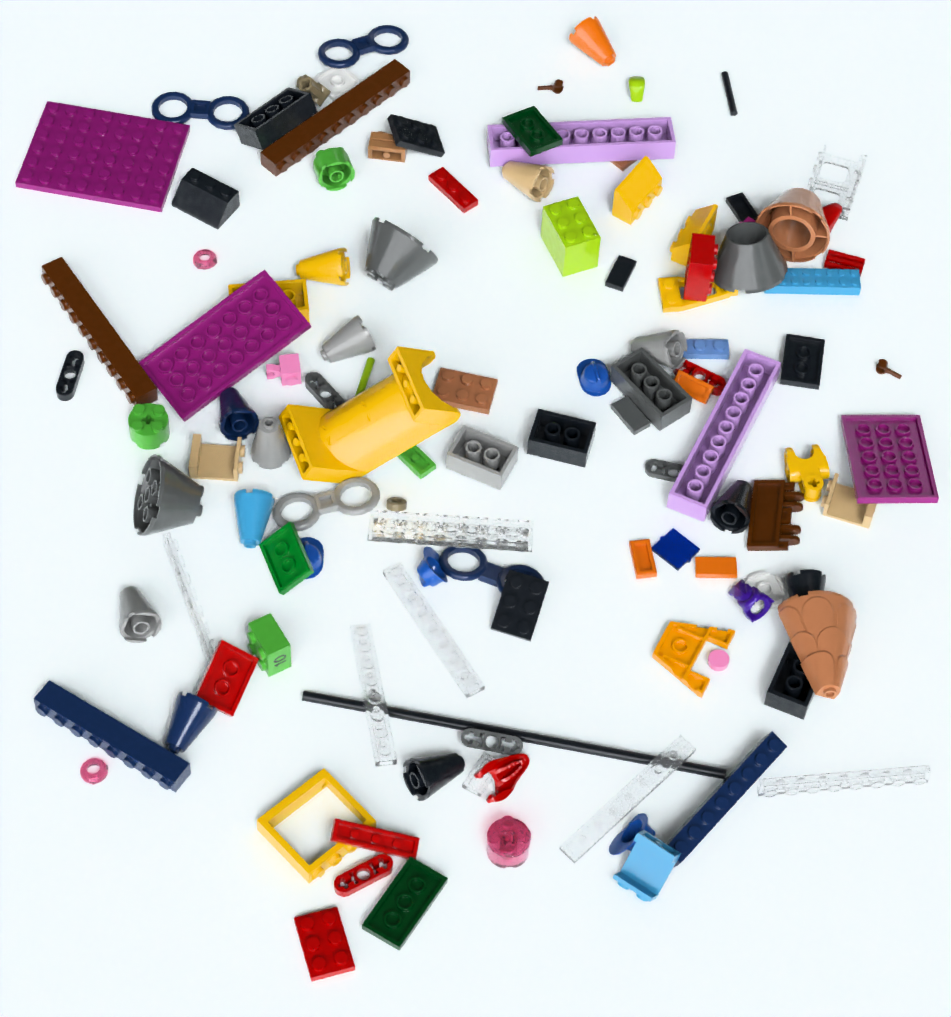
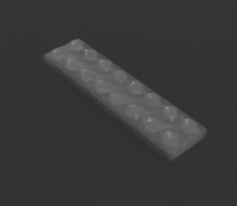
M373 509L370 511L367 541L532 552L534 520Z

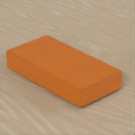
M678 370L674 379L693 399L707 404L715 388L681 370Z
M650 539L629 541L636 579L657 577Z
M695 557V577L737 578L736 557Z

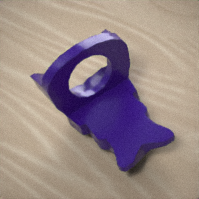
M743 579L728 592L729 595L734 596L742 608L745 617L752 623L763 617L770 609L772 603L775 602L758 588L745 584ZM763 600V609L758 613H752L751 608L755 602Z

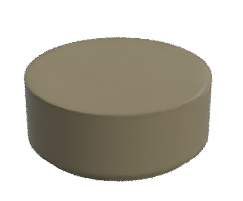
M391 497L387 499L386 508L395 512L404 511L407 509V501L401 497Z

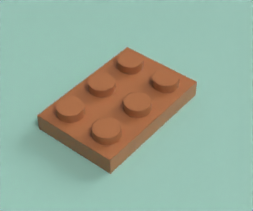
M440 368L433 393L452 407L489 415L498 379Z

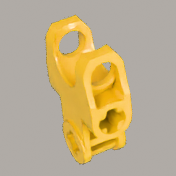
M818 444L811 445L810 458L808 459L796 456L791 447L785 448L784 462L787 482H798L800 492L804 493V500L808 502L818 501L822 494L823 479H829L830 475L826 456L820 449V446Z

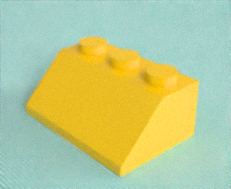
M647 156L643 157L614 190L612 215L630 225L635 219L638 220L643 210L650 207L655 196L658 197L663 189L661 186L662 177Z
M713 204L696 209L692 216H688L685 228L680 229L677 237L678 240L676 242L673 241L670 247V252H672L671 261L686 266L692 233L712 235L715 228L718 205Z

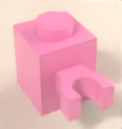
M298 353L279 355V365L266 364L267 380L281 377L282 386L302 384Z

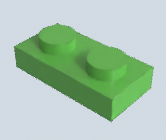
M417 445L397 456L420 479L436 469V464Z

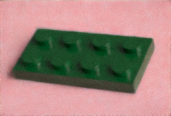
M409 857L363 922L362 929L400 951L447 884L448 878L416 859Z

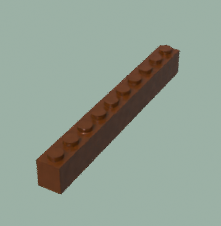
M394 59L261 151V165L275 177L284 173L289 167L300 162L309 153H313L319 146L327 143L329 139L340 134L349 125H353L359 118L367 115L369 111L380 106L389 97H393L399 90L407 87L410 83V70Z
M63 257L42 265L41 279L43 283L50 287L52 296L58 298L62 310L68 312L72 324L76 323L80 335L86 337L90 349L96 351L99 362L106 365L109 376L116 379L119 390H123L126 393L125 396L129 404L133 403L135 406L136 404L157 401V387Z

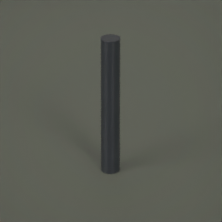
M723 71L721 76L731 116H736L738 112L729 74L727 71Z

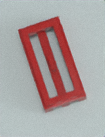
M829 249L824 268H858L861 277L866 259Z

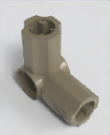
M306 74L297 79L296 87L301 91L311 93L313 101L321 107L331 91L319 82H315Z

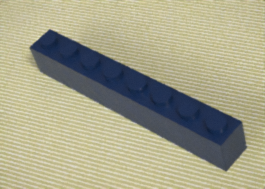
M50 680L34 698L35 710L38 714L51 718L60 727L68 728L73 735L79 738L83 737L88 740L90 745L103 749L110 757L120 759L128 768H135L140 771L145 778H152L165 790L170 789L176 793L191 774L189 762Z
M773 731L764 736L666 842V844L681 853L674 867L684 861L788 747Z

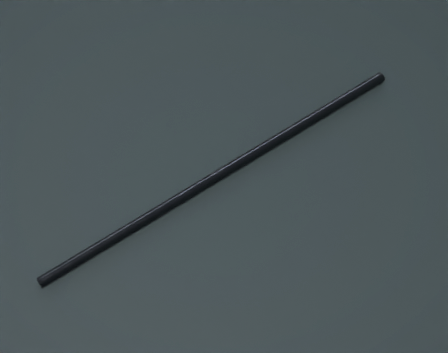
M304 690L302 695V701L461 731L474 728L517 736L525 743L718 779L726 778L727 769L311 691Z

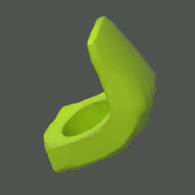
M641 76L629 77L631 101L642 102L645 78Z

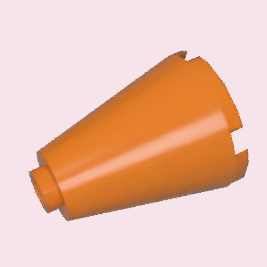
M594 16V19L588 17L574 28L576 30L574 35L572 33L569 35V40L573 45L600 65L610 66L615 62L616 53L600 20L596 16Z

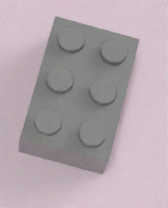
M464 425L446 454V468L501 490L518 461L519 447Z

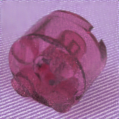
M509 815L496 820L487 831L486 852L488 859L495 866L506 869V867L517 868L525 863L529 856L531 844L529 828L522 821Z

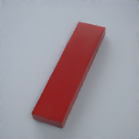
M337 818L333 820L330 836L331 842L409 859V857L416 859L420 840L419 837Z

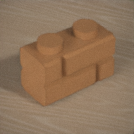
M371 131L368 145L369 159L405 163L408 149L396 146L392 134L382 131Z

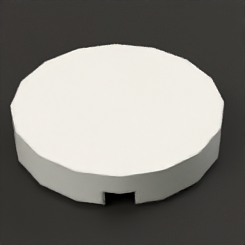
M763 571L756 572L747 579L745 584L758 588L775 601L770 609L776 608L784 600L785 585L777 575L773 576L770 572ZM759 600L753 606L763 609L764 602Z

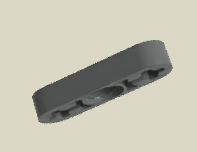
M310 372L306 375V389L324 408L334 409V404L339 406L345 402L320 373ZM322 392H329L331 396L324 398L320 394Z
M651 459L645 464V473L652 478L675 482L678 476H670L668 471L676 470L680 473L683 465ZM653 466H657L655 471H651Z
M474 728L465 729L461 734L462 743L469 748L507 755L520 754L523 750V742L517 736ZM472 731L474 736L481 737L480 733H485L482 739L483 746H478L479 741H472V744H468L465 735H469ZM491 735L498 738V745L495 748H489L486 745L487 737ZM501 737H506L504 742L512 743V740L515 739L519 749L511 752L510 747L504 746V751L499 750L502 745Z

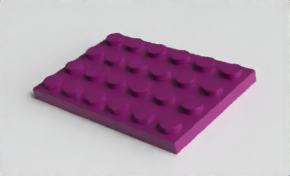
M841 415L840 422L857 504L938 503L939 495L920 415Z

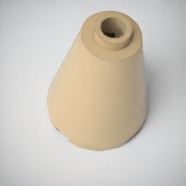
M509 161L502 168L503 178L533 201L541 202L540 199L547 198L553 188L555 179L552 178V173H555L552 167L547 165Z

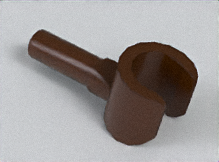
M557 79L554 85L538 86V90H552L555 94H560L564 88L562 86L563 81Z
M879 359L876 365V372L878 374L887 373L901 379V374L887 367V360Z

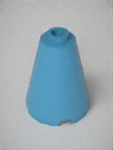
M242 489L234 494L240 543L246 548H256V546L261 544L275 503V497L273 498V495L267 491L253 489L252 493H246V489Z

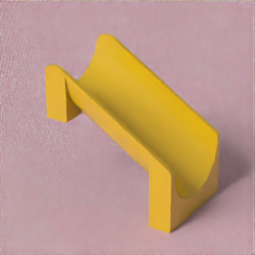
M397 346L387 359L393 374L334 409L288 404L279 415V420L302 479L341 483L349 478L362 477L455 423L461 416L460 411L436 396L426 384L422 374V368L429 365L435 359L434 351Z

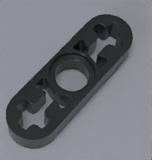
M78 350L70 351L66 355L56 385L57 398L61 401H69L75 395L85 364L84 355ZM75 359H77L76 362H75V366H73L72 361H74ZM68 373H74L75 377L68 379L65 377V375ZM66 385H68V390L65 393H62L65 391Z

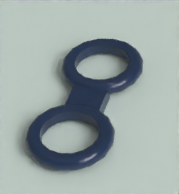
M382 25L373 28L368 35L352 39V41L339 38L330 39L319 47L317 54L319 60L326 66L337 69L348 68L355 65L360 59V55L375 51L380 54L393 55L404 51L409 44V37L402 28ZM383 33H391L400 37L402 41L398 45L386 47L376 43L374 38ZM332 47H345L353 55L346 60L339 61L329 58L325 52Z
M166 92L159 95L151 106L152 115L157 120L184 124L191 118L208 119L211 125L222 130H234V124L250 114L246 102L234 96H222L211 102L192 100L189 96L180 92ZM169 100H178L187 106V110L183 115L172 118L161 114L159 108L164 102ZM232 104L239 107L242 114L234 121L225 122L217 119L214 111L221 105Z
M459 543L448 546L441 552L439 558L440 567L447 576L459 581L478 579L481 582L497 587L501 594L509 569L544 580L543 576L530 566L518 564L504 568L490 563L481 549L470 544ZM456 553H468L478 560L479 566L470 572L457 571L450 566L448 558Z

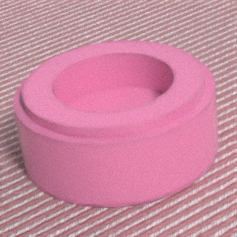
M720 649L713 650L708 657L709 667L715 671L725 670L729 665V655Z

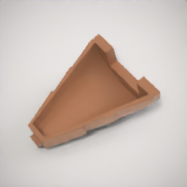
M823 590L808 591V595L800 597L796 594L783 601L777 607L778 615L788 633L790 642L801 662L800 665L815 695L835 699L841 692L849 665L848 658L857 626L856 610L853 607V603L847 597L835 592Z

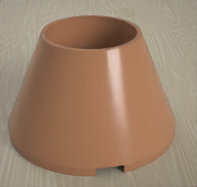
M791 188L785 191L763 209L756 218V223H760L768 229L785 261H811L817 255L823 254L829 245L830 230L821 201L815 193L808 189Z

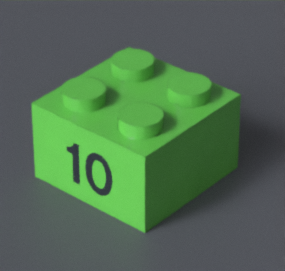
M269 613L248 623L246 635L249 643L247 647L251 655H256L259 658L257 663L260 670L265 671L268 677H271L292 667L291 645L272 614Z

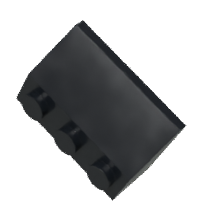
M192 167L181 179L171 204L178 210L218 230L240 206L239 191Z

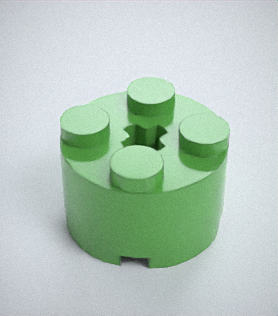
M343 147L319 150L316 153L313 169L321 186L329 191H338L347 187V183L350 180L351 182L353 181L355 170Z
M146 403L136 404L128 416L129 433L132 442L136 443L137 447L145 450H154L159 448L162 443H166L170 436L168 414L164 406Z

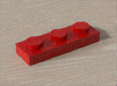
M444 167L428 175V180L463 213L478 205V199Z

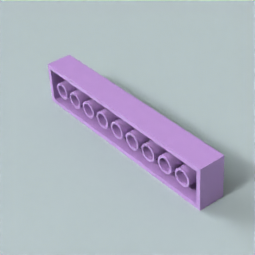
M671 117L549 122L562 137L563 145L532 157L528 155L503 124L487 125V147L490 167L504 166L509 161L542 165L642 160L644 156H647L650 160L674 159L676 140Z
M744 349L669 492L667 508L702 522L705 521L779 377L781 362Z

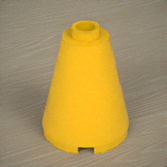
M340 247L299 261V264H296V273L298 276L300 275L301 279L347 286L349 282H346V279L350 278V260L344 254V252H347V249Z

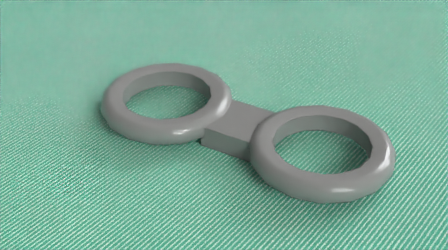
M355 477L342 481L334 491L317 494L314 497L301 492L291 493L276 503L273 509V519L279 527L287 524L289 521L285 520L281 513L287 505L293 502L307 503L313 509L307 519L301 522H292L297 531H303L312 527L318 521L320 515L340 511L350 516L363 515L377 506L380 500V490L373 481L367 478ZM351 487H365L372 493L370 500L361 506H347L341 501L343 492Z

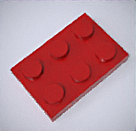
M219 640L195 695L209 702L208 706L215 707L219 712L233 717L259 658L224 640Z
M338 907L294 918V924L311 982L355 970V964Z

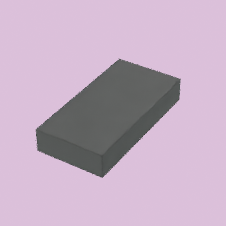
M628 396L611 404V409L633 435L650 427V421Z

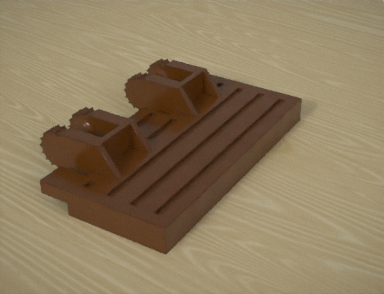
M754 480L747 538L748 551H788L789 546L800 544V538L796 535L801 533V528L799 525H792L791 520L792 512L803 510V504L800 501L804 500V493L794 491L795 482H785V480Z

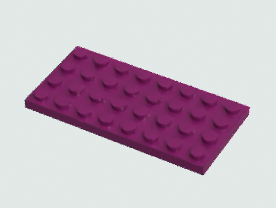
M264 269L141 360L139 364L185 422L218 398L225 389L234 386L309 330L311 325Z

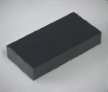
M743 192L726 198V204L739 222H743L748 216L756 221L758 214Z
M619 255L605 282V286L623 292L636 267L637 261Z

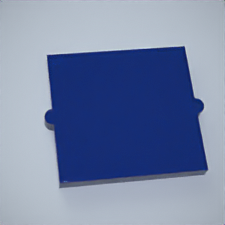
M674 528L665 536H661L660 540L651 547L655 554L677 571L687 562L690 563L691 559L700 551L699 547Z

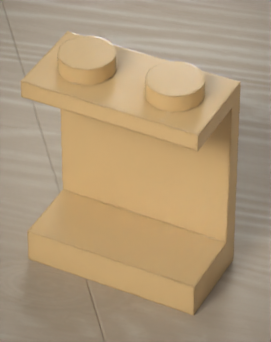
M193 434L189 460V477L193 479L238 481L239 474H243L241 457H245L246 445H242V437L237 438L236 446L202 444V435Z
M835 473L833 480L829 479L826 491L829 492L828 496L824 495L821 502V507H824L822 515L869 529L877 504H857L854 488L838 484L839 474Z

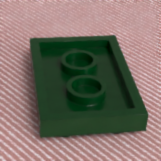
M535 106L502 117V124L530 157L563 145L562 137Z

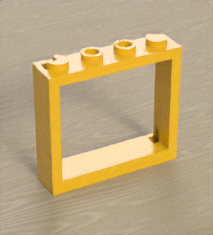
M325 768L257 819V830L308 883H311L317 877L321 878L328 868L338 865L342 857L347 853H353L357 847L337 843L309 865L274 829L275 826L324 788L328 787L363 825L376 828V820Z

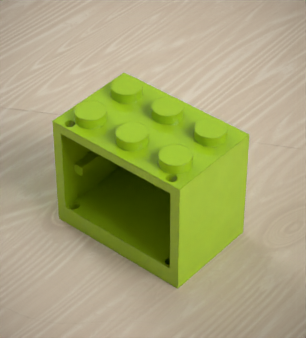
M579 197L543 206L541 238L562 277L598 267L601 237Z

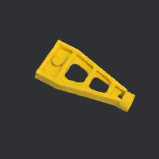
M685 277L658 278L663 313L685 311L738 295V290H735V292L726 291L713 282L712 288L715 289V294L707 296L706 302L683 300L679 289L684 287Z

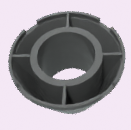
M742 222L731 226L726 231L716 255L717 268L713 270L715 271L714 283L720 288L730 292L745 290V294L763 292L779 285L785 279L788 267L783 255L764 225L756 222Z

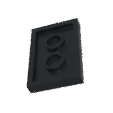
M390 114L387 118L396 146L440 158L445 154L436 126Z
M786 334L780 384L819 390L825 339Z
M509 569L491 630L531 642L549 581Z

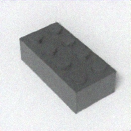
M642 347L611 365L610 381L625 396L632 400L659 431L690 413L692 397Z

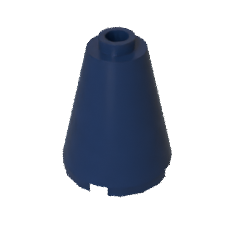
M229 387L225 389L219 396V428L221 433L228 440L237 441L238 437H242V440L247 439V435L254 434L259 425L258 415L236 388Z
M180 691L176 697L165 739V744L168 746L167 750L174 754L184 753L215 717L217 709L213 707L211 710L208 707L209 702L188 692L186 696H183V691Z

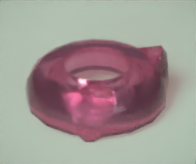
M209 249L197 251L192 259L197 269L206 270L213 268L217 264L216 254ZM203 255H208L210 257L208 260L200 259V257Z
M91 758L86 760L80 767V776L84 782L94 785L102 782L107 777L109 767L103 760ZM92 765L100 768L94 774L89 773L87 770Z

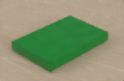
M289 521L259 544L279 594L285 595L314 573L294 523Z

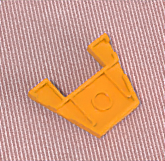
M670 621L653 652L652 658L697 696L702 698L710 683V679L691 671L707 641L728 649L736 631L731 629L727 631L717 630V627H709V629L700 628L695 624Z

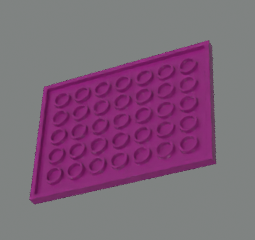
M47 101L16 179V187L162 213L190 133V125Z

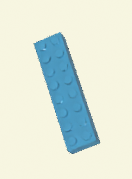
M788 268L785 279L776 287L764 291V294L859 296L861 290L859 269Z

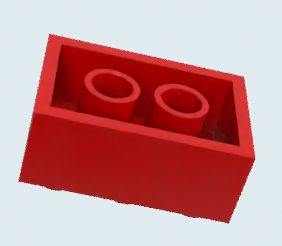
M692 233L685 269L683 299L706 302L707 295H711L715 271L713 270L717 268V259L714 256L718 253V244L715 243L716 235Z

